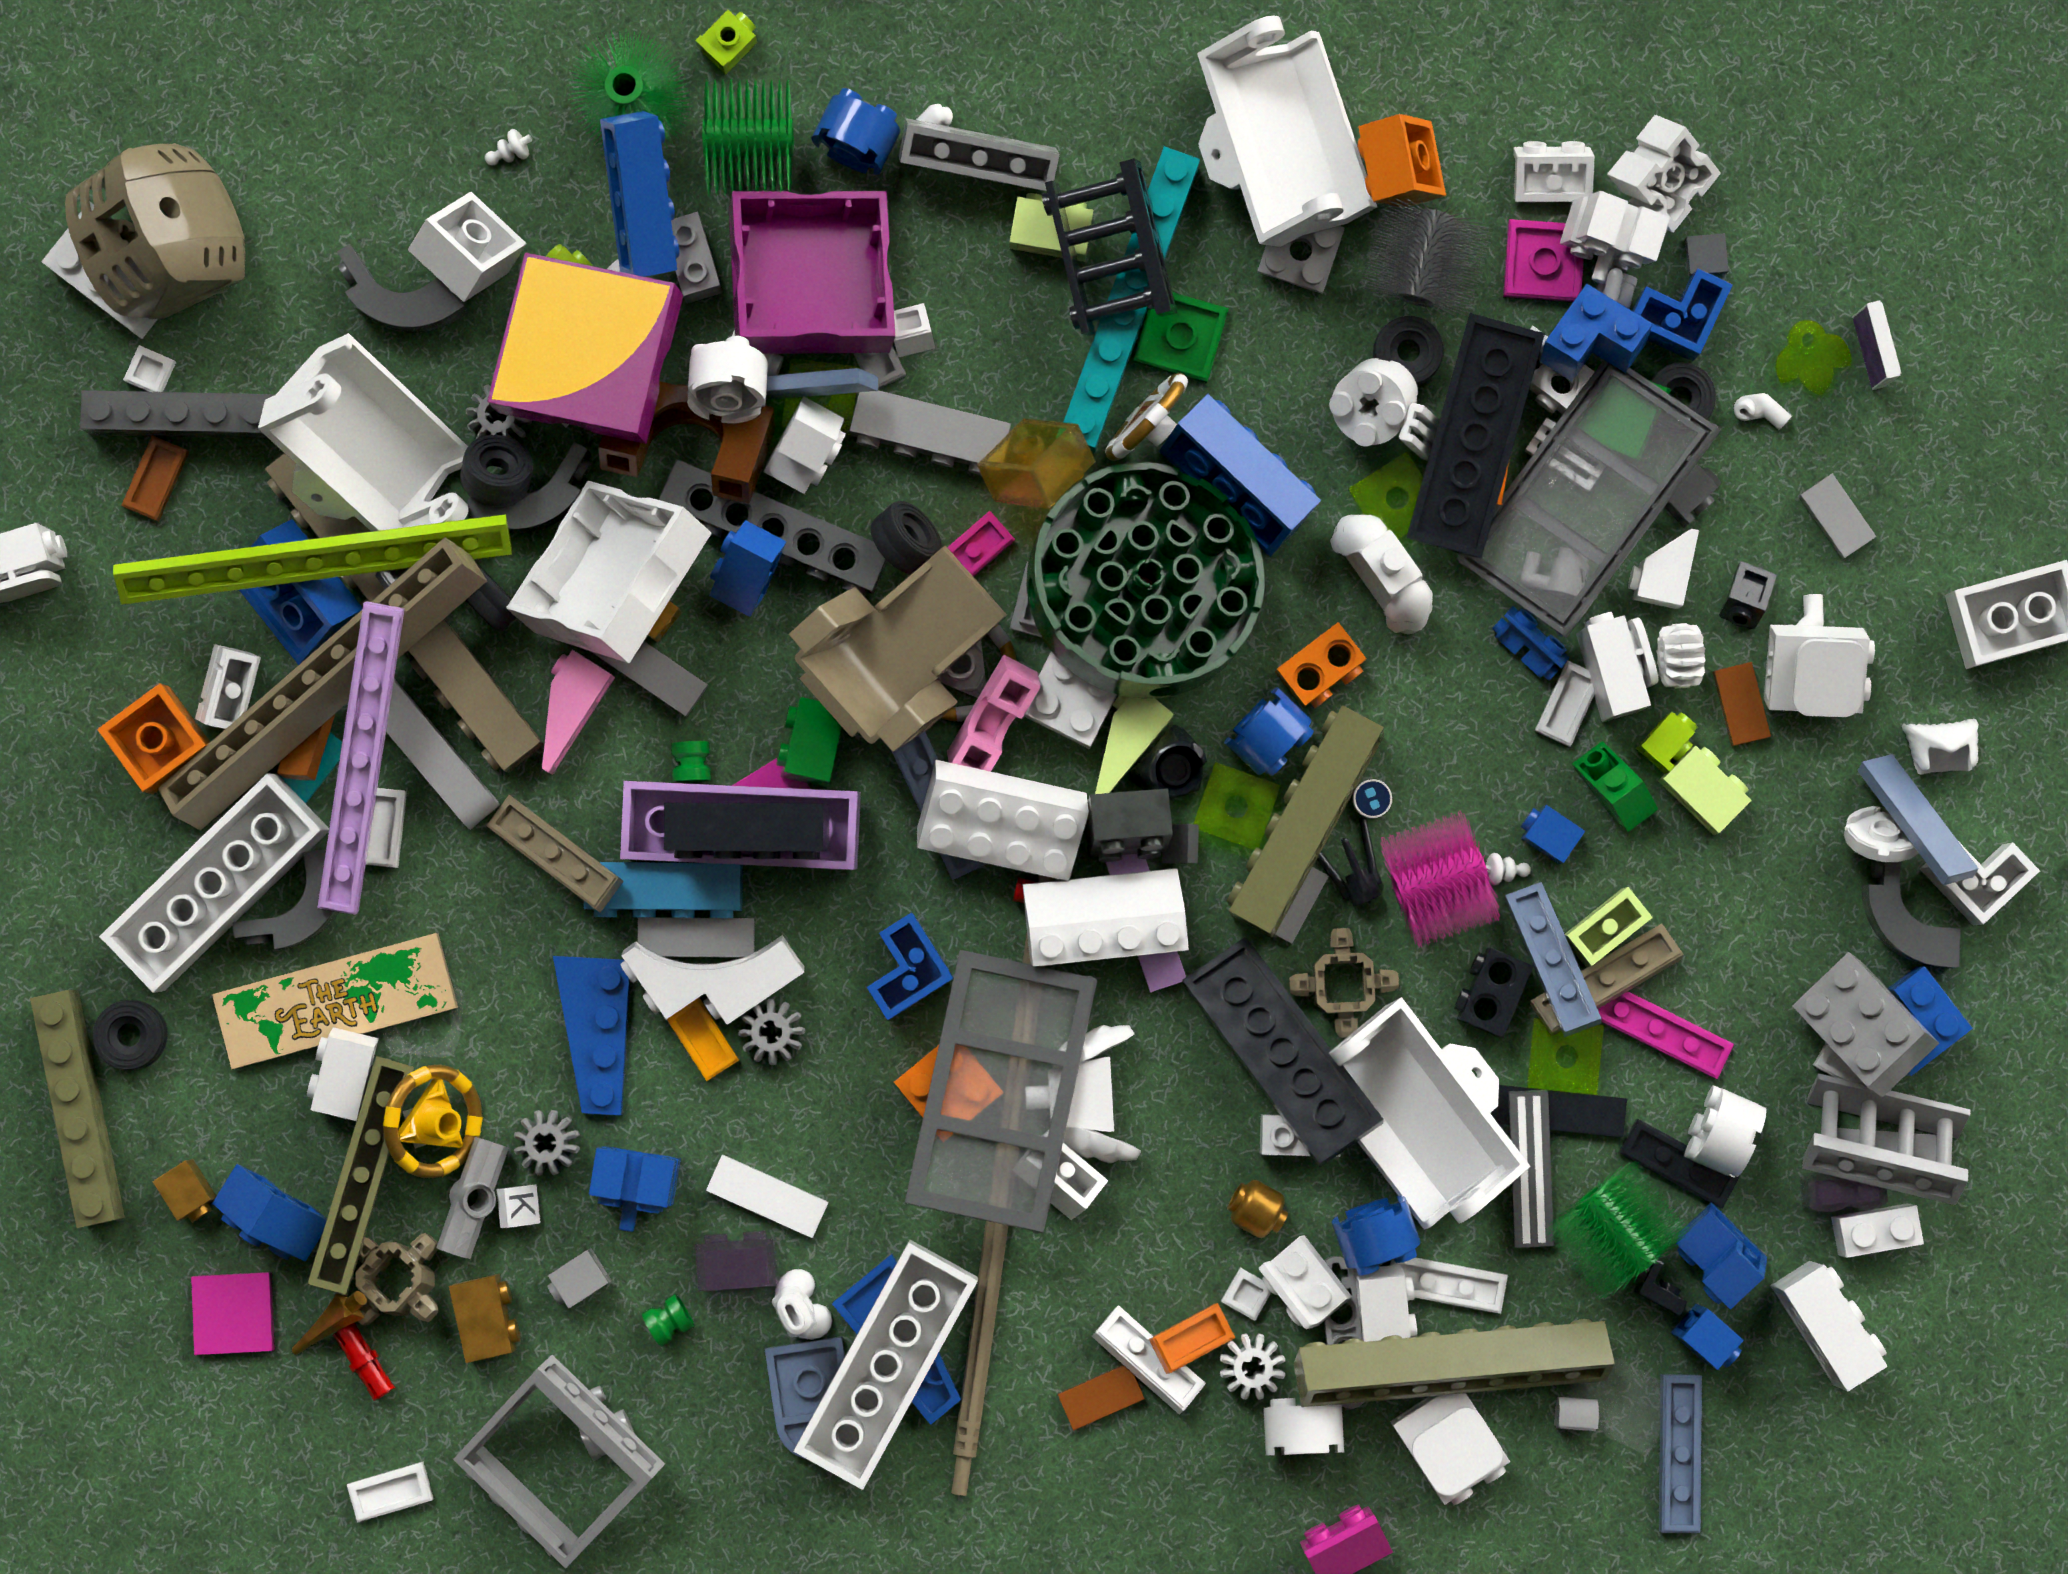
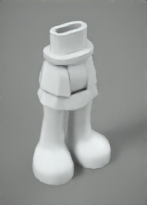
M802 1269L788 1271L780 1278L775 1289V1297L772 1299V1304L789 1337L814 1340L827 1334L833 1319L831 1312L826 1306L812 1304L809 1297L815 1289L814 1278L809 1272Z

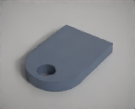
M842 1336L765 1348L777 1432L784 1446L801 1458L804 1457L793 1451L845 1358Z

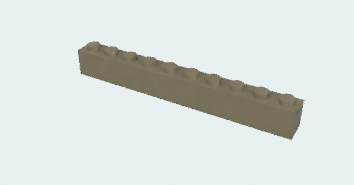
M285 453L265 468L272 477L267 481V484L280 500L287 496L295 507L290 513L304 530L311 527L319 538L371 532L355 516L344 520L318 515L292 492L296 463ZM377 572L341 576L352 590L358 586L363 592L366 599L362 601V604L364 602H372L385 590L375 576ZM445 618L408 650L414 657L409 662L423 680L427 677L431 678L438 687L433 692L436 698L446 710L454 707L462 718L457 724L471 741L475 737L480 740L486 748L481 754L495 771L501 767L503 771L509 773L544 745L543 741Z
M446 537L372 601V603L405 608L397 659L487 582L472 556ZM362 610L158 788L174 817L201 831L349 702Z

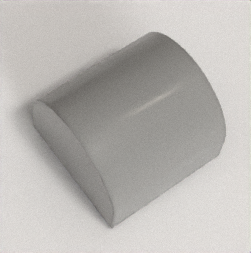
M1557 1397L1554 1420L1556 1428L1596 1431L1598 1429L1599 1405L1597 1399Z

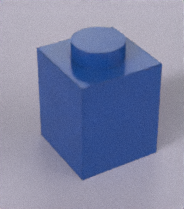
M1548 805L1543 806L1540 811L1533 808L1520 826L1525 830L1521 839L1557 864L1565 862L1585 832Z

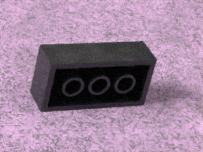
M664 803V850L674 851V858L683 859L702 858V851H714V859H742V851H753V859H781V851H793V859H820V851H829L830 804Z

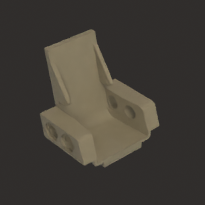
M943 546L927 562L877 603L875 608L854 587L819 606L792 630L789 636L801 648L795 655V660L806 673L799 679L851 737L860 733L870 744L875 743L881 738L894 752L930 729L958 703L938 678L1003 620L1007 614L946 546Z

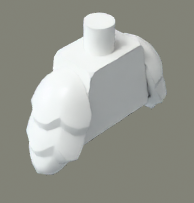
M1364 514L1342 517L1335 527L1334 534L1330 540L1333 551L1342 554L1348 559L1384 610L1386 624L1389 629L1395 633L1401 632L1404 634H1412L1422 630L1427 624L1429 614L1433 608V593L1426 581L1422 580V573L1394 533L1391 530H1387V527L1380 518Z
M1102 1025L1086 1033L1063 1140L1064 1144L1082 1157H1095L1101 1161L1113 1163L1118 1160H1137L1141 1153V1150L1128 1143L1094 1131H1114L1110 1057L1092 1058L1132 1037L1135 1033L1129 1025L1114 1027ZM1068 1041L1059 1048L1060 1051L1066 1052ZM1053 1065V1069L1048 1070V1086L1025 1087L1026 1110L1050 1109V1124L1063 1067Z

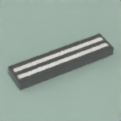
M1508 1091L1509 1139L1530 1165L1524 1173L1511 1183L1513 1245L1515 1248L1554 1246V1240H1552L1554 1238L1552 1237L1554 1236L1552 1234L1553 1229L1550 1227L1553 1225L1551 1223L1553 1222L1548 1091Z

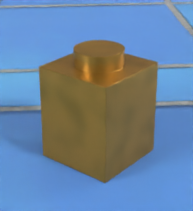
M194 1159L183 1161L152 1181L177 1221L189 1217L191 1222H194L212 1211L209 1204L214 1201L216 1194Z

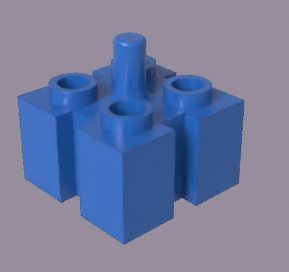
M608 1146L596 1148L589 1195L598 1196L597 1204L621 1207L623 1205L619 1229L633 1232L635 1230L638 1210L659 1213L663 1212L664 1207L667 1208L674 1204L681 1158Z

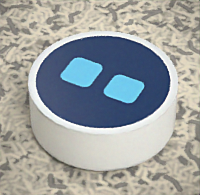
M1366 780L1359 784L1353 793V805L1356 811L1366 818H1378L1384 815L1392 804V793L1389 787L1380 780Z

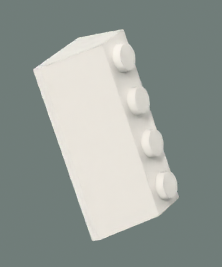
M1177 868L1069 879V881L1059 880L1022 884L1029 955L1033 967L1189 950L1185 908Z

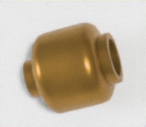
M1252 1180L1247 1185L1241 1183L1234 1192L1227 1207V1210L1231 1212L1232 1223L1258 1238L1265 1237L1271 1230L1279 1232L1288 1216V1212L1283 1210L1285 1203L1284 1195L1258 1180Z

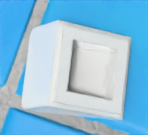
M924 303L894 310L896 335L894 343L898 357L935 348Z

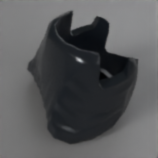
M1171 725L1151 751L1130 770V776L1134 784L1142 790L1168 789L1169 800H1173L1176 797L1186 796L1200 789L1203 766L1207 762L1206 754L1184 728Z

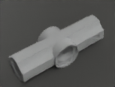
M474 1137L461 1178L450 1189L451 1207L439 1238L437 1249L471 1259L484 1218L495 1207L496 1196L494 1189L508 1152V1147ZM477 1189L478 1198L472 1206H468V1195Z

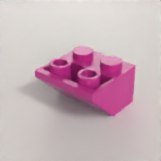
M1359 1504L1341 1512L1338 1515L1341 1521L1329 1527H1326L1325 1523H1321L1304 1532L1306 1539L1300 1542L1315 1574H1353L1393 1553L1369 1506L1361 1509Z

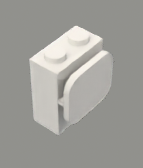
M38 523L0 534V603L29 596L62 584L60 575L53 573L65 569L62 558L67 557V549L61 535L56 536L54 531Z
M1612 612L1589 618V621L1584 622L1585 628L1579 631L1576 636L1586 669L1590 673V681L1594 687V697L1601 721L1606 722L1634 714L1651 706L1646 688L1658 683V673L1641 619L1638 617L1626 622L1625 615L1614 618Z
M1770 625L1764 686V701L1768 709L1799 711L1806 716L1848 717L1855 713H1863L1864 701H1869L1871 695V680L1866 678L1867 664H1872L1874 661V641L1870 640L1863 628Z
M1466 1393L1428 1396L1390 1421L1444 1505L1450 1501L1453 1505L1464 1501L1473 1494L1471 1487L1482 1480L1486 1484L1496 1480L1506 1472L1503 1466L1510 1463L1499 1442Z

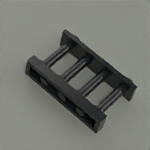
M1135 158L1119 162L1121 173H1117L1114 179L1062 193L1058 183L1054 181L1045 182L1047 193L1042 194V201L1047 216L1053 215L1074 306L1069 308L1070 316L1075 330L1080 329L1082 335L1091 336L1095 334L1093 325L1095 320L1148 307L1149 310L1155 309L1156 315L1162 317L1177 313L1141 162ZM1121 193L1122 196H1128L1131 210L1125 212L1126 216L1070 230L1066 207ZM1130 231L1131 234L1137 233L1140 248L1135 249V254L1079 268L1075 245ZM1139 269L1140 272L1146 271L1149 286L1144 287V292L1091 306L1088 305L1083 283Z

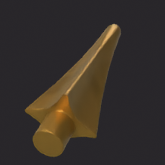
M360 1291L354 1292L349 1297L337 1293L314 1325L292 1347V1353L299 1354L326 1336L365 1318L360 1311V1308L367 1302L365 1295Z

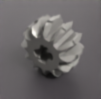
M489 384L484 386V392L487 396L484 399L478 394L474 393L472 395V400L479 406L478 408H466V414L477 419L467 424V427L471 432L480 430L476 439L487 435H502L512 438L511 434L514 432L520 438L526 437V432L519 427V424L528 425L532 423V420L506 415L507 418L503 423L499 420H496L493 424L491 423V421H494V418L491 416L494 409L487 402L491 388Z
M768 999L767 1013H764L762 1007L757 1004L753 1007V1011L758 1016L757 1019L746 1014L742 1016V1020L752 1025V1029L739 1030V1036H752L753 1039L743 1046V1050L747 1052L758 1046L759 1049L754 1056L756 1062H760L765 1052L769 1051V1064L776 1065V1051H780L782 1057L789 1061L792 1059V1056L786 1046L790 1045L794 1049H801L802 1044L791 1038L792 1034H805V1028H792L791 1024L798 1021L801 1015L799 1012H796L786 1018L785 1015L790 1007L789 1003L784 1002L778 1013H775L774 999ZM768 1021H774L775 1027L782 1028V1036L775 1037L777 1039L776 1043H770L769 1037L762 1036V1027L768 1028L766 1024Z
M541 1110L535 1111L534 1118L537 1125L528 1118H524L521 1124L529 1131L528 1134L524 1132L514 1133L515 1139L525 1141V1146L515 1148L514 1153L516 1155L525 1152L529 1154L522 1162L524 1168H528L536 1160L535 1173L537 1175H543L547 1163L552 1175L558 1174L559 1165L557 1159L564 1166L570 1167L573 1162L565 1152L578 1153L580 1150L579 1146L568 1144V1139L580 1136L579 1131L565 1132L564 1129L572 1122L570 1117L564 1118L557 1125V1110L550 1111L547 1123ZM540 1134L543 1136L553 1134L556 1141L552 1142V1144H556L553 1151L550 1149L540 1150L538 1144L542 1143V1141H538Z

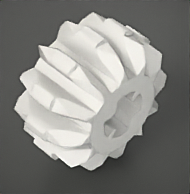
M1687 623L1662 627L1657 639L1658 650L1656 651L1659 676L1665 687H1674L1675 689L1700 685L1703 679L1702 676L1705 673L1704 662L1706 661L1703 636L1697 625H1688Z
M1245 1333L1241 1335L1243 1348L1239 1349L1233 1341L1227 1344L1230 1350L1235 1353L1234 1357L1221 1354L1220 1361L1230 1364L1232 1367L1221 1370L1220 1376L1222 1378L1236 1376L1227 1386L1230 1392L1236 1390L1240 1384H1243L1241 1389L1242 1399L1246 1400L1249 1397L1250 1388H1254L1255 1395L1260 1400L1264 1398L1261 1388L1264 1384L1272 1392L1278 1389L1275 1383L1270 1380L1271 1376L1278 1379L1285 1377L1284 1371L1273 1368L1274 1365L1284 1363L1285 1357L1283 1355L1269 1357L1277 1349L1278 1345L1272 1341L1263 1350V1334H1257L1255 1344L1252 1346L1250 1345L1248 1334ZM1254 1356L1260 1358L1258 1363L1263 1365V1369L1261 1372L1255 1371L1251 1377L1245 1375L1247 1370L1246 1368L1242 1369V1364L1244 1361L1250 1362Z

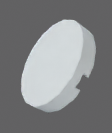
M1866 807L1858 809L1849 815L1844 837L1846 843L1856 853L1881 862H1901L1919 854L1888 812H1880L1881 807Z

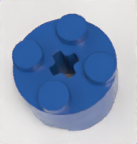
M842 88L839 95L831 97L811 140L817 148H819L821 142L829 148L827 156L834 161L865 174L869 167L874 168V175H878L881 173L901 130L895 122L897 114L892 109L881 104H877L874 107L863 102L862 97L858 93Z
M1278 687L1270 692L1275 696L1272 701L1267 703L1262 698L1235 726L1233 731L1238 735L1235 740L1227 737L1224 742L1258 776L1264 772L1270 776L1277 773L1287 762L1283 755L1292 746L1301 747L1314 733V730L1309 727L1312 719Z
M1396 1196L1398 1203L1390 1205L1387 1198L1374 1200L1345 1211L1348 1219L1341 1223L1338 1217L1331 1221L1347 1268H1356L1359 1276L1367 1275L1379 1270L1380 1263L1394 1259L1395 1263H1402L1417 1256L1415 1248L1420 1245L1421 1241L1406 1197Z

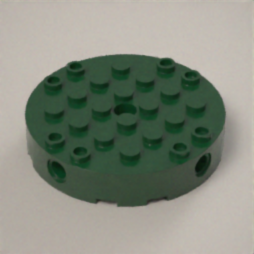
M1147 462L1126 463L1101 469L1088 475L1082 482L1075 485L1068 492L1066 491L1054 504L1034 541L1029 556L1026 582L1028 602L1035 625L1044 642L1060 662L1075 675L1102 690L1117 695L1145 699L1163 698L1188 692L1211 680L1231 662L1253 630L1252 628L1263 602L1265 584L1263 559L1254 532L1244 516L1240 517L1227 501L1228 497L1203 478L1199 481L1187 474L1181 473L1179 468ZM1138 575L1146 576L1152 581L1153 585L1144 582Z

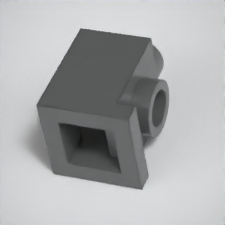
M1697 464L1665 505V508L1685 528L1695 519L1690 513L1691 511H1694L1698 516L1715 501L1710 494L1721 485L1719 478L1709 468L1705 467L1702 470Z

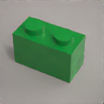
M800 697L796 702V706L789 705L784 728L791 730L788 744H780L776 765L782 767L780 776L782 778L826 787L831 778L841 725L820 701Z

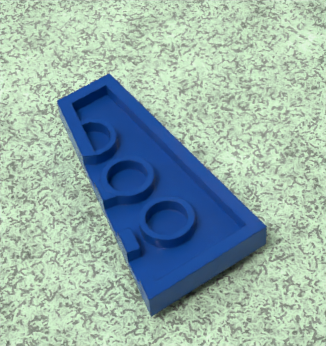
M553 956L581 1111L588 1114L622 1115L630 979L620 965L625 960Z
M893 1253L832 1302V1305L856 1334L860 1331L897 1264ZM938 1352L911 1401L930 1425L961 1400L940 1352Z

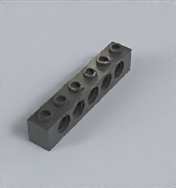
M677 459L675 460L659 498L660 501L684 507L712 533V536L721 538L723 532L726 534L730 531L737 533L742 526H735L728 522V514L735 507L746 508L749 512L747 521L762 529L770 522H780L784 525V533L781 539L787 542L778 562L779 564L792 568L793 563L796 562L808 567L806 574L827 583L829 577L844 582L841 589L845 591L856 587L862 595L865 592L874 595L888 561L879 552L873 541L756 492L753 493L750 504L713 496V503L710 508L698 511L693 508V499L700 492H708L712 495L711 473ZM807 536H813L820 541L818 551L813 555H803L799 552L800 541ZM842 551L853 553L856 557L853 567L849 570H839L834 566V559L838 553Z

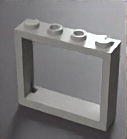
M553 1355L533 1372L453 1459L467 1473L466 1476L475 1480L489 1494L490 1499L496 1505L504 1508L517 1521L521 1530L535 1538L545 1548L549 1557L552 1555L565 1569L665 1465L652 1450ZM537 1388L633 1479L627 1488L579 1538L484 1447L485 1443Z

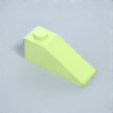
M1120 695L1112 704L1118 710L1113 715L1095 794L1110 793L1173 718L1174 714L1155 698H1133Z

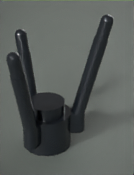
M1361 817L1359 822L1368 871L1366 867L1360 868L1348 838L1341 840L1353 871L1345 876L1347 883L1343 881L1322 851L1317 858L1318 862L1338 887L1342 898L1350 897L1353 906L1363 904L1382 895L1378 886L1382 881L1377 871L1366 817Z

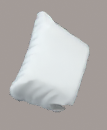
M1976 719L1948 724L1940 723L1938 725H1902L1918 774L1970 771L1978 763L1977 743L1979 739L1977 733L1978 722Z

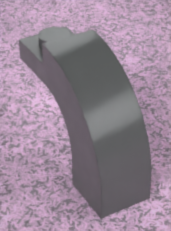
M351 244L337 251L343 261L338 265L339 270L350 285L357 282L355 286L345 291V294L364 315L381 326L406 333L429 332L448 326L469 313L461 299L450 291L438 278L416 291L407 293L389 291L377 284Z
M574 442L553 478L543 488L525 494L520 501L512 505L502 507L482 504L470 496L467 501L469 507L467 516L474 519L506 514L509 533L539 531L564 519L581 492L580 489L573 485L576 480L582 482L589 473L592 462L588 459L591 453L588 449Z
M326 849L304 852L306 886L303 896L292 910L274 918L233 922L234 938H246V945L270 943L269 935H273L274 949L282 950L302 945L322 933L339 914L337 911L318 908Z
M1872 859L1871 875L1872 878H1877V885L1861 886L1866 917L1878 938L1894 953L1913 963L1930 967H1959L1961 928L1932 927L1913 918L1906 910L1900 895L1901 862H1881Z

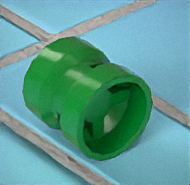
M709 741L671 743V755L675 758L676 763H678V766H675L672 770L673 782L711 781V769L704 765L706 757L710 754Z
M676 1293L665 1299L664 1309L662 1307H652L642 1313L647 1328L660 1347L672 1341L673 1335L676 1334V1329L679 1332L686 1333L695 1327L691 1315Z

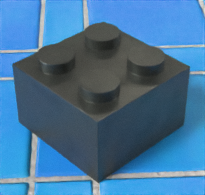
M1168 789L1090 794L1089 813L1086 820L1089 858L1099 857L1100 862H1114L1121 860L1122 855L1137 854L1138 859H1153L1160 857V852H1166L1173 835Z

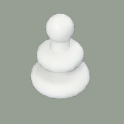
M511 129L507 133L509 143L504 139L497 142L498 150L486 153V163L488 165H496L502 158L510 163L515 159L514 153L519 158L526 159L529 156L527 144L532 142L531 136L528 134L522 137L517 130Z
M1498 853L1490 854L1486 862V868L1489 869L1487 870L1488 876L1494 885H1498L1502 878L1504 881L1510 882L1514 879L1515 874L1526 877L1531 872L1529 864L1520 863L1515 865V861L1511 857H1506L1502 860Z

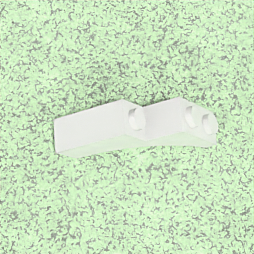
M783 935L749 956L717 964H690L674 961L659 956L638 942H634L623 950L622 957L625 961L620 964L625 974L633 983L639 980L647 993L643 995V998L655 1015L661 1012L665 1019H668L705 993L708 998L703 1002L708 1011L716 1020L722 1017L727 1025L804 973V965Z

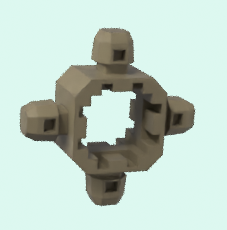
M1349 928L1332 930L1330 934V948H1334V954H1324L1319 957L1313 964V977H1308V973L1295 974L1289 977L1290 994L1294 996H1309V992H1314V1003L1324 1013L1337 1012L1334 1026L1338 1038L1348 1037L1357 1030L1358 1018H1354V1012L1368 1010L1375 1002V989H1379L1380 993L1399 988L1398 972L1379 969L1378 973L1374 974L1373 961L1364 953H1350V947H1353L1354 943ZM1361 963L1363 1001L1327 1003L1324 979L1325 965Z
M427 1233L419 1235L410 1243L411 1249L397 1242H386L379 1246L372 1239L364 1238L358 1258L362 1265L356 1271V1287L366 1296L367 1300L366 1304L360 1308L361 1313L365 1317L358 1321L360 1324H371L381 1315L379 1310L393 1316H408L412 1313L419 1320L426 1322L431 1321L439 1311L438 1306L427 1295L435 1287V1273L424 1263L425 1260L430 1261L438 1250L436 1248L438 1242ZM393 1257L397 1259L400 1257L412 1269L411 1272L415 1275L411 1279L414 1284L411 1287L405 1288L399 1295L400 1299L398 1301H391L379 1290L380 1287L376 1284L380 1279L377 1274L387 1269L392 1263L390 1260Z

